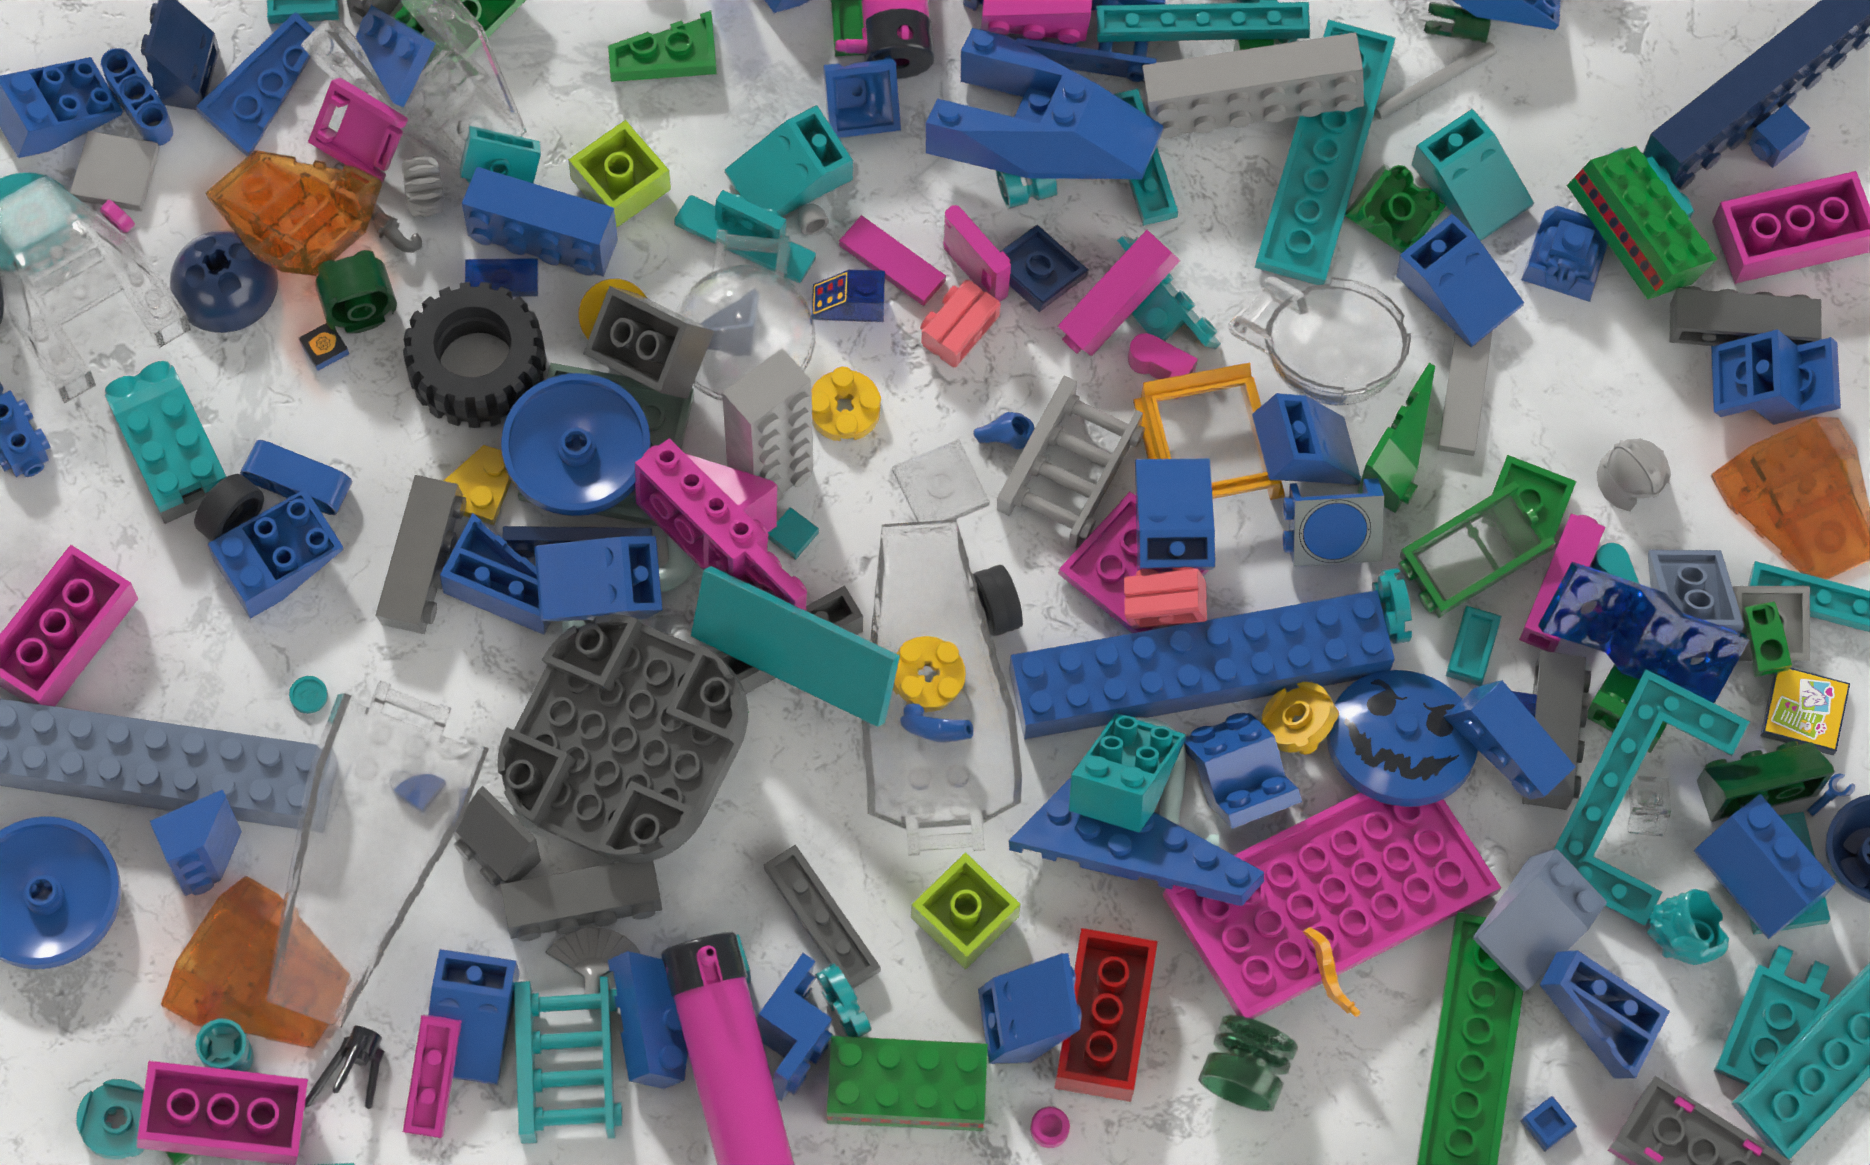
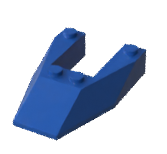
M972 28L961 49L960 82L1021 96L1023 99L1015 116L1012 117L937 98L926 121V153L1024 178L1142 179L1163 133L1164 126L1095 82L1008 36Z

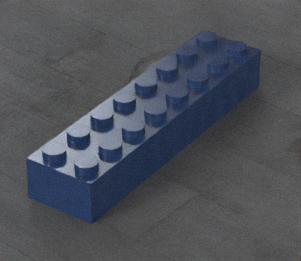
M1820 0L1650 134L1643 154L1646 158L1652 156L1659 165L1668 171L1671 181L1680 191L1685 189L1695 179V173L1702 168L1708 170L1713 167L1721 158V153L1728 147L1731 150L1737 148L1747 137L1746 133L1757 127L1771 116V113L1781 108L1784 104L1790 106L1800 90L1803 88L1810 90L1820 81L1824 71L1828 68L1832 71L1845 61L1848 52L1853 48L1859 51L1870 41V0Z

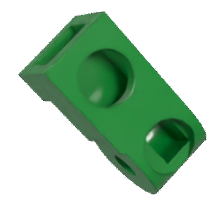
M1775 601L1744 607V621L1753 659L1754 677L1788 671L1792 666L1783 623H1781Z

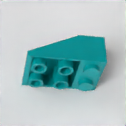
M815 105L783 122L725 168L724 173L739 195H742L750 203L763 209L776 211L782 217L852 181L853 159L819 107Z
M1473 108L1416 146L1411 163L1412 167L1439 196L1452 214L1471 230L1480 241L1534 205V201L1496 135Z
M1115 713L1071 774L1069 811L1140 833L1156 809L1184 745L1186 734L1171 730L1165 726H1157L1140 721L1132 716Z

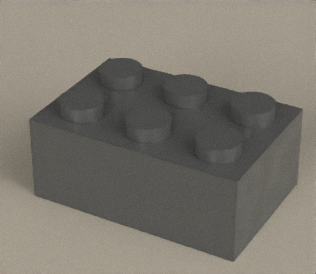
M609 286L583 354L660 393L688 399L714 331L637 293Z

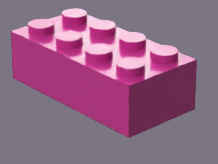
M1857 171L1720 202L1712 220L1735 284L1870 253V205Z
M70 544L0 633V687L23 702L55 707L137 602L138 597L131 582Z
M148 1061L137 1148L296 1165L308 1079Z

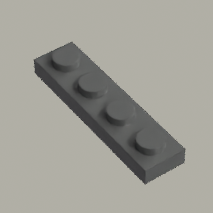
M796 844L764 864L765 872L830 965L835 963L841 969L852 989L881 972L880 965Z

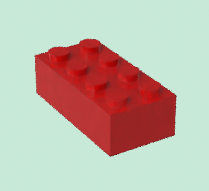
M1081 928L1074 967L1076 1004L1079 1005L1082 1015L1080 1030L1062 1041L1054 1089L1131 1102L1135 1088L1158 941Z

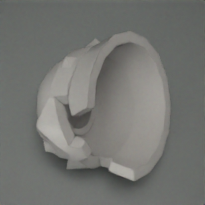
M1641 438L1620 440V443L1614 444V449L1609 450L1600 460L1597 469L1598 487L1605 499L1615 507L1629 512L1637 504V498L1657 497L1665 485L1670 483L1671 477L1670 467L1664 455V450H1661L1652 442Z

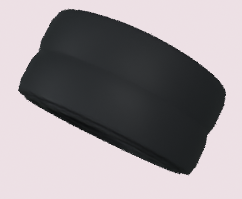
M996 565L972 574V589L981 619L990 635L998 636L1021 628L1023 625L1021 604L1007 569L1003 565Z

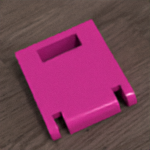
M340 77L330 82L308 143L375 183H382L386 177V173L383 171L389 169L403 134L400 128L406 126L408 119ZM348 105L338 132L329 128L328 126L336 106L341 108Z
M950 206L945 211L943 248L974 284L979 286L983 292L986 291L1001 302L1008 297L1010 259L1003 251H998L959 206Z

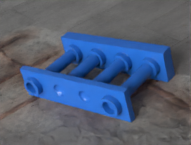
M1092 0L1091 10L1097 11V6L1161 5L1165 4L1166 0ZM1016 39L1017 42L1070 70L1124 77L1133 82H1144L1143 65L1155 64L1157 61L1156 58L1147 57L1149 41L1134 42L1133 55L1112 52L1113 42H1099L1098 50L1077 47V43L1063 42V45L1042 42V39Z

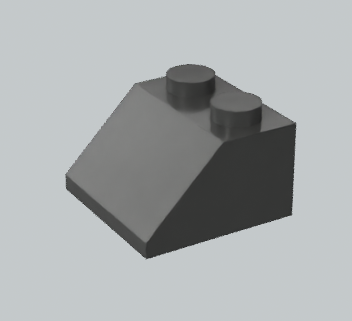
M484 786L477 790L452 828L456 840L453 845L466 860L470 861L474 858L483 867L480 869V873L492 886L496 887L498 884L520 881L541 862L536 838Z

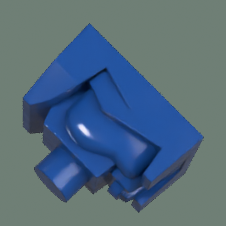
M885 56L884 60L853 63L844 67L839 63L823 65L827 118L838 138L901 131L896 62L891 56Z
M1555 206L1546 210L1540 220L1521 280L1590 302L1608 243L1588 215Z

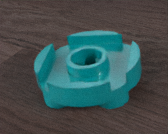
M1398 568L1382 570L1378 576V582L1372 583V591H1378L1389 638L1393 644L1410 642L1412 637V631L1405 632V622L1412 621V614L1404 579L1396 580L1397 575L1400 573Z
M832 963L816 973L815 977L823 990L821 993L832 1012L836 1011L845 1035L847 1037H861L872 1031L865 1012L859 1013L860 1007L856 1001L858 998L841 969L835 963Z
M125 1079L108 1080L103 1082V1085L97 1087L93 1092L90 1090L81 1100L77 1110L76 1125L83 1142L96 1155L106 1159L119 1160L138 1156L144 1151V1149L137 1148L144 1089L139 1084ZM117 1110H123V1116L127 1118L125 1125H120L118 1129H112V1124L107 1121L108 1116H114Z

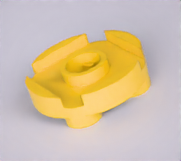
M838 367L833 372L822 376L813 385L812 424L826 438L834 441H841V438L861 439L868 435L877 425L880 417L881 395L874 382L866 375L852 371L848 367ZM840 399L851 400L853 410L843 409L841 412L838 411L837 401Z
M921 636L904 642L896 653L900 655L893 691L896 695L899 693L901 698L907 701L906 705L919 704L923 707L924 712L939 711L954 701L963 688L966 678L965 665L959 655L957 646L952 642L932 636ZM924 666H929L937 675L933 676L931 682H926L925 676L918 675V670H922Z
M1313 682L1296 683L1299 688L1292 689L1289 692L1285 688L1278 691L1267 702L1262 712L1261 721L1275 736L1278 750L1308 755L1313 753L1318 748L1319 743L1329 734L1339 717V711L1322 686ZM1305 713L1301 720L1297 722L1292 720L1295 716H1301Z

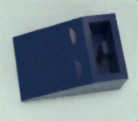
M158 0V3L152 4L150 10V23L152 24L150 33L143 36L141 43V54L147 60V72L151 73L153 89L157 90L158 96L164 105L196 110V106L208 95L219 54L215 33L178 0Z

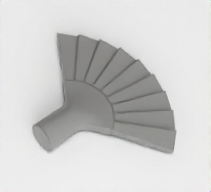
M587 927L563 935L545 953L570 967L585 979V994L600 993V977L610 972L609 959L627 951L641 952L626 936L614 930L601 927Z

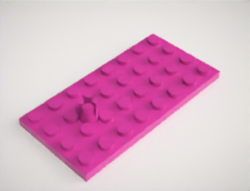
M1360 792L1235 854L1234 856L1264 871V883L1242 906L1197 896L1195 890L1176 885L1172 889H1165L1162 896L1243 1025L1323 984L1314 945L1303 934V931L1308 927L1320 932L1330 942L1338 976L1448 920L1457 913L1498 894L1502 887L1444 799L1428 805L1404 807L1379 802Z

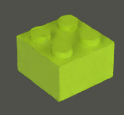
M626 120L568 159L571 180L587 199L614 207L616 228L671 190L669 169Z
M965 852L911 904V919L966 970L1019 918L1021 904Z

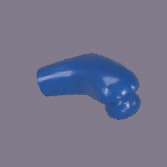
M919 704L906 705L903 709L904 716L900 718V723L905 730L930 741L946 743L971 739L973 737V725L969 720L923 716L924 709Z

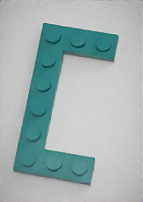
M1645 670L1554 847L1607 901L1606 907L1646 926L1662 891L1593 856L1662 722H1665L1733 756L1750 721L1648 670Z

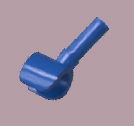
M1845 774L1833 775L1828 783L1829 789L1806 811L1813 817L1837 796L1846 797L1851 795L1855 790V784H1850L1843 792H1840L1837 789V782Z

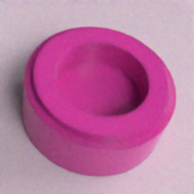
M109 199L100 208V213L123 234H127L135 225V222Z
M1044 1107L1034 1114L1030 1126V1132L1034 1141L1045 1148H1055L1063 1144L1070 1130V1122L1067 1115L1056 1107Z

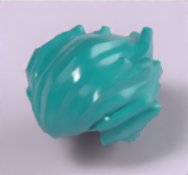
M1691 889L1686 893L1678 894V896L1666 898L1661 904L1653 908V913L1649 917L1651 928L1647 931V934L1662 947L1664 958H1673L1684 963L1699 965L1716 960L1727 952L1729 937L1719 924L1723 920V914L1712 901L1707 891Z

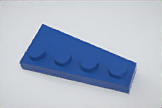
M296 12L293 13L196 106V112L249 158L321 42V34Z

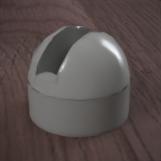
M806 204L801 207L798 213V224L805 235L818 233L828 225L829 220L824 210L816 204Z

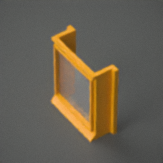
M1250 362L1143 382L1141 398L1134 399L1133 404L1135 411L1138 410L1143 413L1141 426L1145 428L1142 439L1147 459L1210 458L1213 499L1262 489L1268 490L1270 500L1285 497L1282 481L1269 480L1252 414L1261 407V402L1254 376L1252 377Z

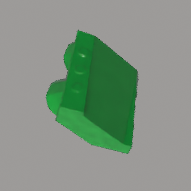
M1383 164L1372 175V178L1355 201L1346 210L1345 216L1398 252L1403 253L1427 233L1446 205L1440 201L1439 196L1429 188L1421 189L1415 185L1412 172L1405 166L1396 165L1389 168Z

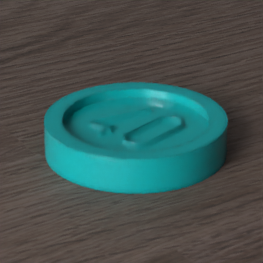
M304 676L292 684L289 698L297 711L311 714L324 707L328 699V692L322 680L314 676Z

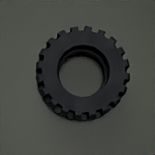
M470 282L459 283V289L451 291L448 286L439 290L440 296L435 300L432 296H429L421 303L423 312L415 311L409 320L411 328L405 330L403 355L411 387L415 390L416 398L422 406L428 405L430 413L438 419L446 415L449 424L460 426L461 421L468 422L469 428H480L481 422L490 421L491 426L501 424V417L509 414L517 400L530 388L544 381L543 372L546 370V355L539 321L535 313L529 311L528 304L521 297H516L513 300L512 291L504 287H499L498 291L493 290L492 283L480 282L479 287H471ZM468 334H490L498 337L509 346V353L505 361L497 369L483 376H460L450 372L441 364L442 355L447 347L458 338Z

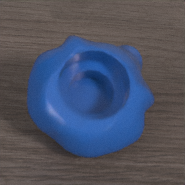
M1007 412L991 423L976 428L973 434L979 443L999 442L1019 450L1024 449L1035 428L1033 422L1023 414Z

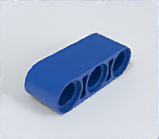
M113 48L105 52L101 58L100 65L109 88L144 141L156 142L159 146L166 144L173 136V127L165 105L127 50ZM119 68H126L120 73H113ZM138 94L143 95V96H142L141 98H139V99H136V100L131 99V98H132L133 96H135V95H138ZM161 121L156 126H148L151 122Z
M256 440L240 471V475L247 478L254 485L285 498H289L306 488L319 510L328 515L337 514L353 483L352 479L342 471L265 440Z

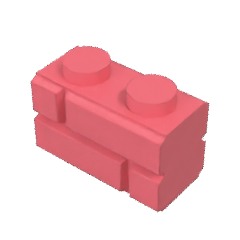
M969 279L965 280L959 288L955 285L952 286L943 298L942 303L944 306L937 314L931 311L920 326L922 330V345L933 354L938 355L940 359L953 368L958 366L1000 316L1001 303L999 300L986 291L983 292L979 286Z
M1178 567L1172 568V572L1158 573L1153 569H1142L1136 572V576L1124 578L1125 617L1133 629L1206 622V581L1199 569Z

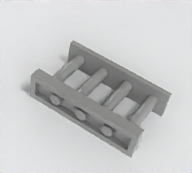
M1064 375L997 497V511L1010 516L1015 506L1019 508L1026 506L1071 528L1069 546L1076 548L1081 538L1086 540L1091 534L1096 520L1092 517L1130 446L1136 448L1140 443L1145 428L1141 426L1143 413L1138 410L1135 411L1131 421L1127 424L1080 401V396L1076 395L1077 381ZM1065 414L1068 416L1075 414L1121 436L1113 454L1064 432L1060 423ZM1056 444L1105 467L1097 484L1094 485L1047 462V457L1043 455L1048 445L1053 447ZM1032 475L1035 477L1042 475L1089 498L1080 515L1078 516L1030 493V488L1027 487V484Z

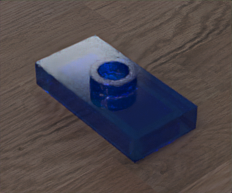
M538 258L465 259V282H470L471 287H479L480 282L492 283L493 290L498 291L499 287H504L512 291L513 297L538 296Z

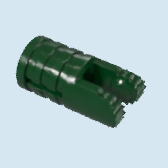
M1436 2L1429 3L1428 13L1430 15L1454 21L1453 23L1428 20L1424 26L1425 33L1461 38L1463 40L1469 39L1486 44L1491 19L1476 17L1459 6Z

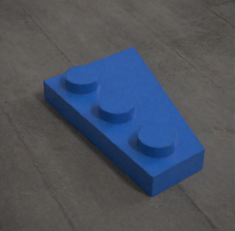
M371 5L367 14L362 18L360 28L355 37L391 101L404 108L436 43L382 9Z

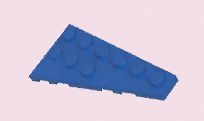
M1071 777L1009 839L1010 851L1022 853L1026 849L1042 853L1043 859L1056 861L1058 857L1078 862L1080 868L1138 881L1139 877L1158 881V886L1172 889L1174 885L1195 890L1197 896L1242 906L1264 883V871L1155 812L1139 833L1069 811Z

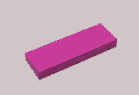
M862 215L839 240L840 247L922 306H925L946 282L945 274Z
M421 1015L403 1132L435 1138H442L444 1136L461 1020Z

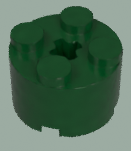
M362 250L354 256L337 261L328 260L319 265V274L315 280V288L326 323L330 329L336 331L335 326L342 327L346 333L351 334L369 331L386 322L384 316L390 310L392 314L396 311L397 301L385 264L375 257L373 251Z

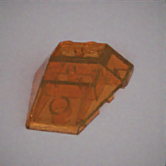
M255 150L205 192V194L256 259L281 272L317 276L319 274L318 267L321 263L335 260L366 233L382 183L380 179L353 166L345 165L343 170L329 168L323 161L315 160L312 165L297 162L293 156Z
M1813 417L1749 446L1711 474L1710 477L1727 506L1736 515L1740 513L1755 527L1754 531L1762 538L1766 537L1780 549V555L1800 573L1828 580L1870 561V506L1859 456L1855 444L1838 417Z
M244 876L217 898L176 960L161 1001V1006L196 1026L203 1027L208 1022L220 1018L229 1019L239 1024L246 1034L314 1049L356 983L278 893L248 876Z

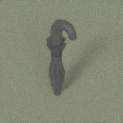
M341 163L335 164L334 169L350 198L366 211L375 222L379 238H383L385 235L396 248L403 252L414 253L422 248V239L418 233H414L410 238L411 240H408L398 229L400 225L397 222L398 219L384 213L377 204L371 190Z

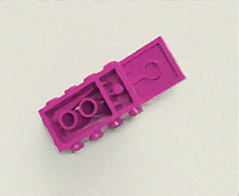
M670 438L659 446L655 445L649 448L643 457L635 462L636 504L703 570L712 566L806 611V587L796 576L791 577L782 568L778 558L772 552H768V532L777 526L776 483L763 477L685 454Z

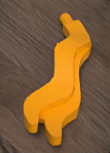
M1308 927L1303 931V934L1314 945L1317 964L1327 996L1347 1014L1351 1013L1358 1017L1361 1011L1355 1007V1002H1351L1343 994L1339 986L1330 942L1320 932Z

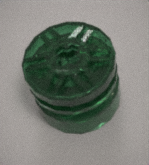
M1236 1015L1223 1016L1219 1026L1221 1033L1216 1034L1213 1041L1214 1046L1220 1052L1208 1053L1198 1081L1211 1093L1228 1102L1255 1111H1273L1284 1085L1277 1075L1288 1074L1291 1067L1289 1060L1294 1059L1298 1045L1285 1033L1260 1021Z

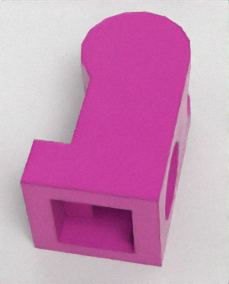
M1139 334L1131 341L1128 364L1137 373L1150 374L1159 380L1191 374L1196 371L1197 358L1152 334Z

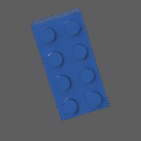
M476 167L462 201L467 234L474 241L483 245L493 243L503 246L509 252L516 255H524L526 253L536 256L549 265H566L583 275L591 276L596 274L604 277L618 241L614 207L480 167Z

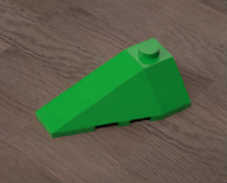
M1431 363L1427 365L1411 390L1406 401L1407 407L1403 405L1400 407L1391 427L1386 429L1368 459L1357 491L1358 494L1363 493V479L1378 478L1384 494V507L1394 513L1397 512L1402 502L1407 505L1410 503L1418 488V485L1413 482L1418 470L1436 367Z

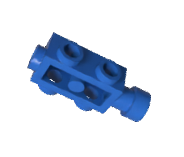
M0 382V465L4 472L12 469L16 477L22 474L25 477H32L44 469L43 463L49 461L45 450L51 448L41 428L34 431L30 425L29 420L34 417L25 400L22 399L17 402L11 390L3 394L4 387ZM23 439L26 440V442H25V444H24L23 446H21V447H15V446L20 445V444L23 442Z

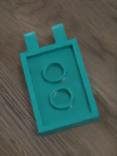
M1778 945V948L1772 954L1768 968L1760 964L1756 966L1713 1071L1749 1086L1827 1006L1830 995L1821 992L1820 989L1830 966L1815 960L1813 965L1811 964L1804 984L1784 975L1793 950Z

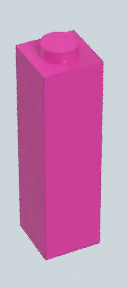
M1146 230L1060 322L1058 327L1066 334L1062 340L1077 354L1083 350L1092 356L1181 260L1151 232Z
M1572 513L1570 514L1519 638L1520 641L1544 651L1555 652L1606 528L1598 524L1594 518L1587 515L1577 516Z

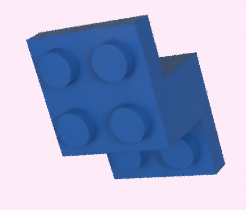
M1777 329L1711 346L1714 413L1719 417L1754 409L1775 425L1841 409L1838 342L1832 337L1797 346Z
M1250 712L1230 715L1223 723L1212 727H1198L1191 732V735L1186 736L1184 742L1186 754L1197 765L1207 803L1232 829L1302 802L1299 788L1285 775L1275 736Z
M804 953L801 954L757 1017L763 1044L784 1058L773 1076L777 1099L781 1102L788 1092L792 1095L798 1092L807 1078L805 1074L811 1066L809 1064L810 1061L814 1064L820 1061L829 1047L828 1042L833 1035L829 1032L833 1018L806 1001L813 988L811 986L816 979L812 975L816 961Z

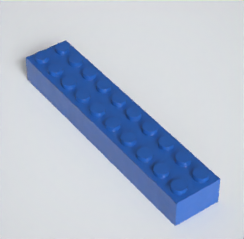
M1375 590L1206 620V622L1188 623L1012 654L1010 657L1009 673L1025 740L1104 726L1110 722L1115 713L1124 716L1149 718L1272 696L1284 688L1289 692L1292 689L1299 688L1296 683L1313 682L1320 686H1328L1356 681L1369 674L1391 670L1395 658L1378 591Z

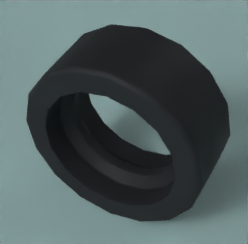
M233 474L224 478L208 492L199 505L194 519L196 529L210 541L215 540L259 515L264 503L263 492L240 474Z

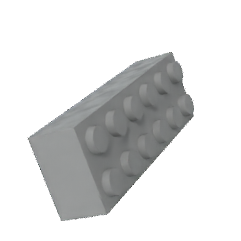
M1356 33L1143 65L1149 116L1164 126L1161 135L1163 138H1174L1179 134L1191 132L1208 133L1214 129L1231 126L1241 128L1250 123L1263 121L1279 122L1285 118L1302 115L1313 117L1322 112L1335 110L1350 111L1356 107L1364 106L1363 67Z
M781 348L722 392L727 467L772 480L777 484V503L782 499L783 493L793 485L799 487L811 477L813 471L812 382L790 355Z

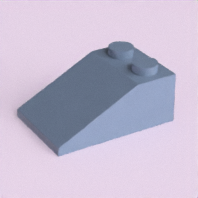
M1649 550L1648 566L1654 628L1662 658H1735L1744 624L1722 551Z
M1553 849L1529 857L1475 933L1473 939L1523 992L1528 991L1547 972L1556 953L1568 951L1589 930L1607 904V901L1558 849Z

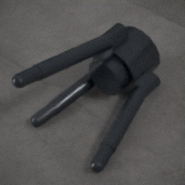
M354 1026L350 1036L344 1037L340 1049L305 1098V1107H309L345 1057L346 1061L332 1091L336 1094L340 1092L354 1063L366 1066L368 1061H371L365 1108L371 1109L379 1066L385 1053L384 1050L378 1048L382 1036L369 1028Z

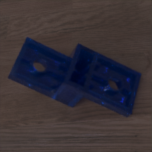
M1571 562L1538 624L1543 633L1605 652L1622 674L1641 679L1645 670H1648L1712 703L1716 702L1750 641L1742 632L1682 613L1663 591L1575 562ZM1591 601L1597 602L1596 607L1591 612L1581 613L1584 604ZM1706 652L1702 662L1695 665L1691 664V660L1696 654Z

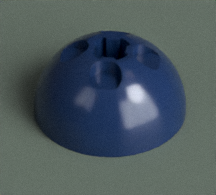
M229 230L207 232L191 240L177 255L170 273L171 298L179 314L193 326L215 333L238 331L258 321L271 307L278 288V275L275 264L263 246L245 234Z
M1870 794L1853 799L1837 812L1828 828L1825 842L1827 863L1835 880L1846 892L1867 903H1870V860L1867 856L1869 855L1870 857Z

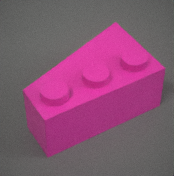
M983 0L980 30L1001 35H1007L1008 33L1020 34L1032 40L1048 37L1057 38L1064 43L1086 41L1092 0Z

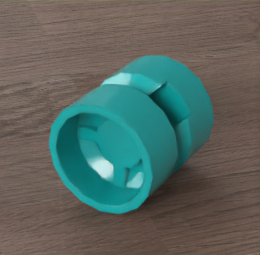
M996 171L1000 193L1008 209L1028 204L1030 197L1039 201L1057 196L1056 179L1025 178L1027 185L1023 186L1020 176Z
M220 1018L205 1024L197 1034L195 1042L196 1053L204 1067L249 1071L254 1059L253 1048L239 1024L229 1019Z

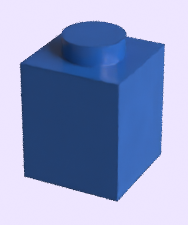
M1784 104L1755 127L1748 145L1758 159L1765 161L1774 168L1803 145L1810 127L1787 104Z

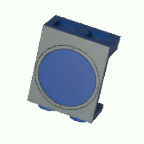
M1378 478L1363 479L1362 494L1301 497L1297 483H1290L1289 498L1283 499L1284 519L1289 520V530H1283L1282 540L1284 553L1290 552L1294 566L1382 561L1384 494Z

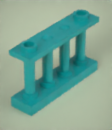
M600 977L601 993L540 997L539 993H533L530 981L514 982L518 1132L521 1144L537 1143V1131H544L545 1126L605 1123L608 1139L616 1138L615 1126H622L621 1102L614 1103L611 1012H618V1008H616L614 996L617 995V990L610 989L608 977ZM601 1009L602 1031L542 1035L540 1031H534L533 1017L540 1016V1012ZM603 1047V1069L542 1072V1069H535V1055L541 1054L542 1050ZM604 1085L605 1107L543 1111V1107H536V1093L543 1092V1088Z

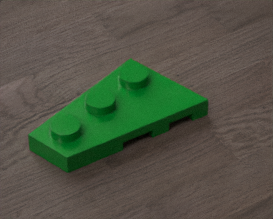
M712 10L701 13L700 19L685 24L682 20L672 23L668 30L656 34L645 32L608 45L611 82L717 74Z

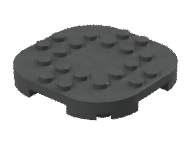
M618 614L596 616L593 622L580 628L572 626L566 630L546 651L542 661L547 666L514 730L506 727L502 736L498 752V773L502 775L505 788L504 794L510 804L539 828L614 861L623 863L654 861L680 848L693 836L703 822L744 740L748 724L746 693L734 671L708 648L702 645L698 647L644 625L638 619Z

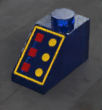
M846 270L813 284L811 320L884 322L885 271Z

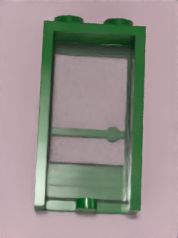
M1516 481L1401 549L1399 557L1402 561L1398 563V566L1409 582L1415 580L1422 591L1418 594V597L1429 613L1434 611L1438 618H1441L1444 614L1553 549L1556 542L1552 537L1546 539L1537 525L1539 519L1532 508L1527 509L1518 496L1519 485Z

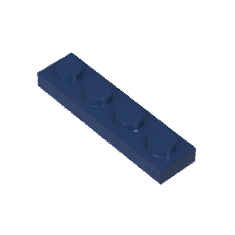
M503 526L502 538L507 542V545L522 558L533 556L535 554L534 547L538 545L613 537L653 536L652 528Z

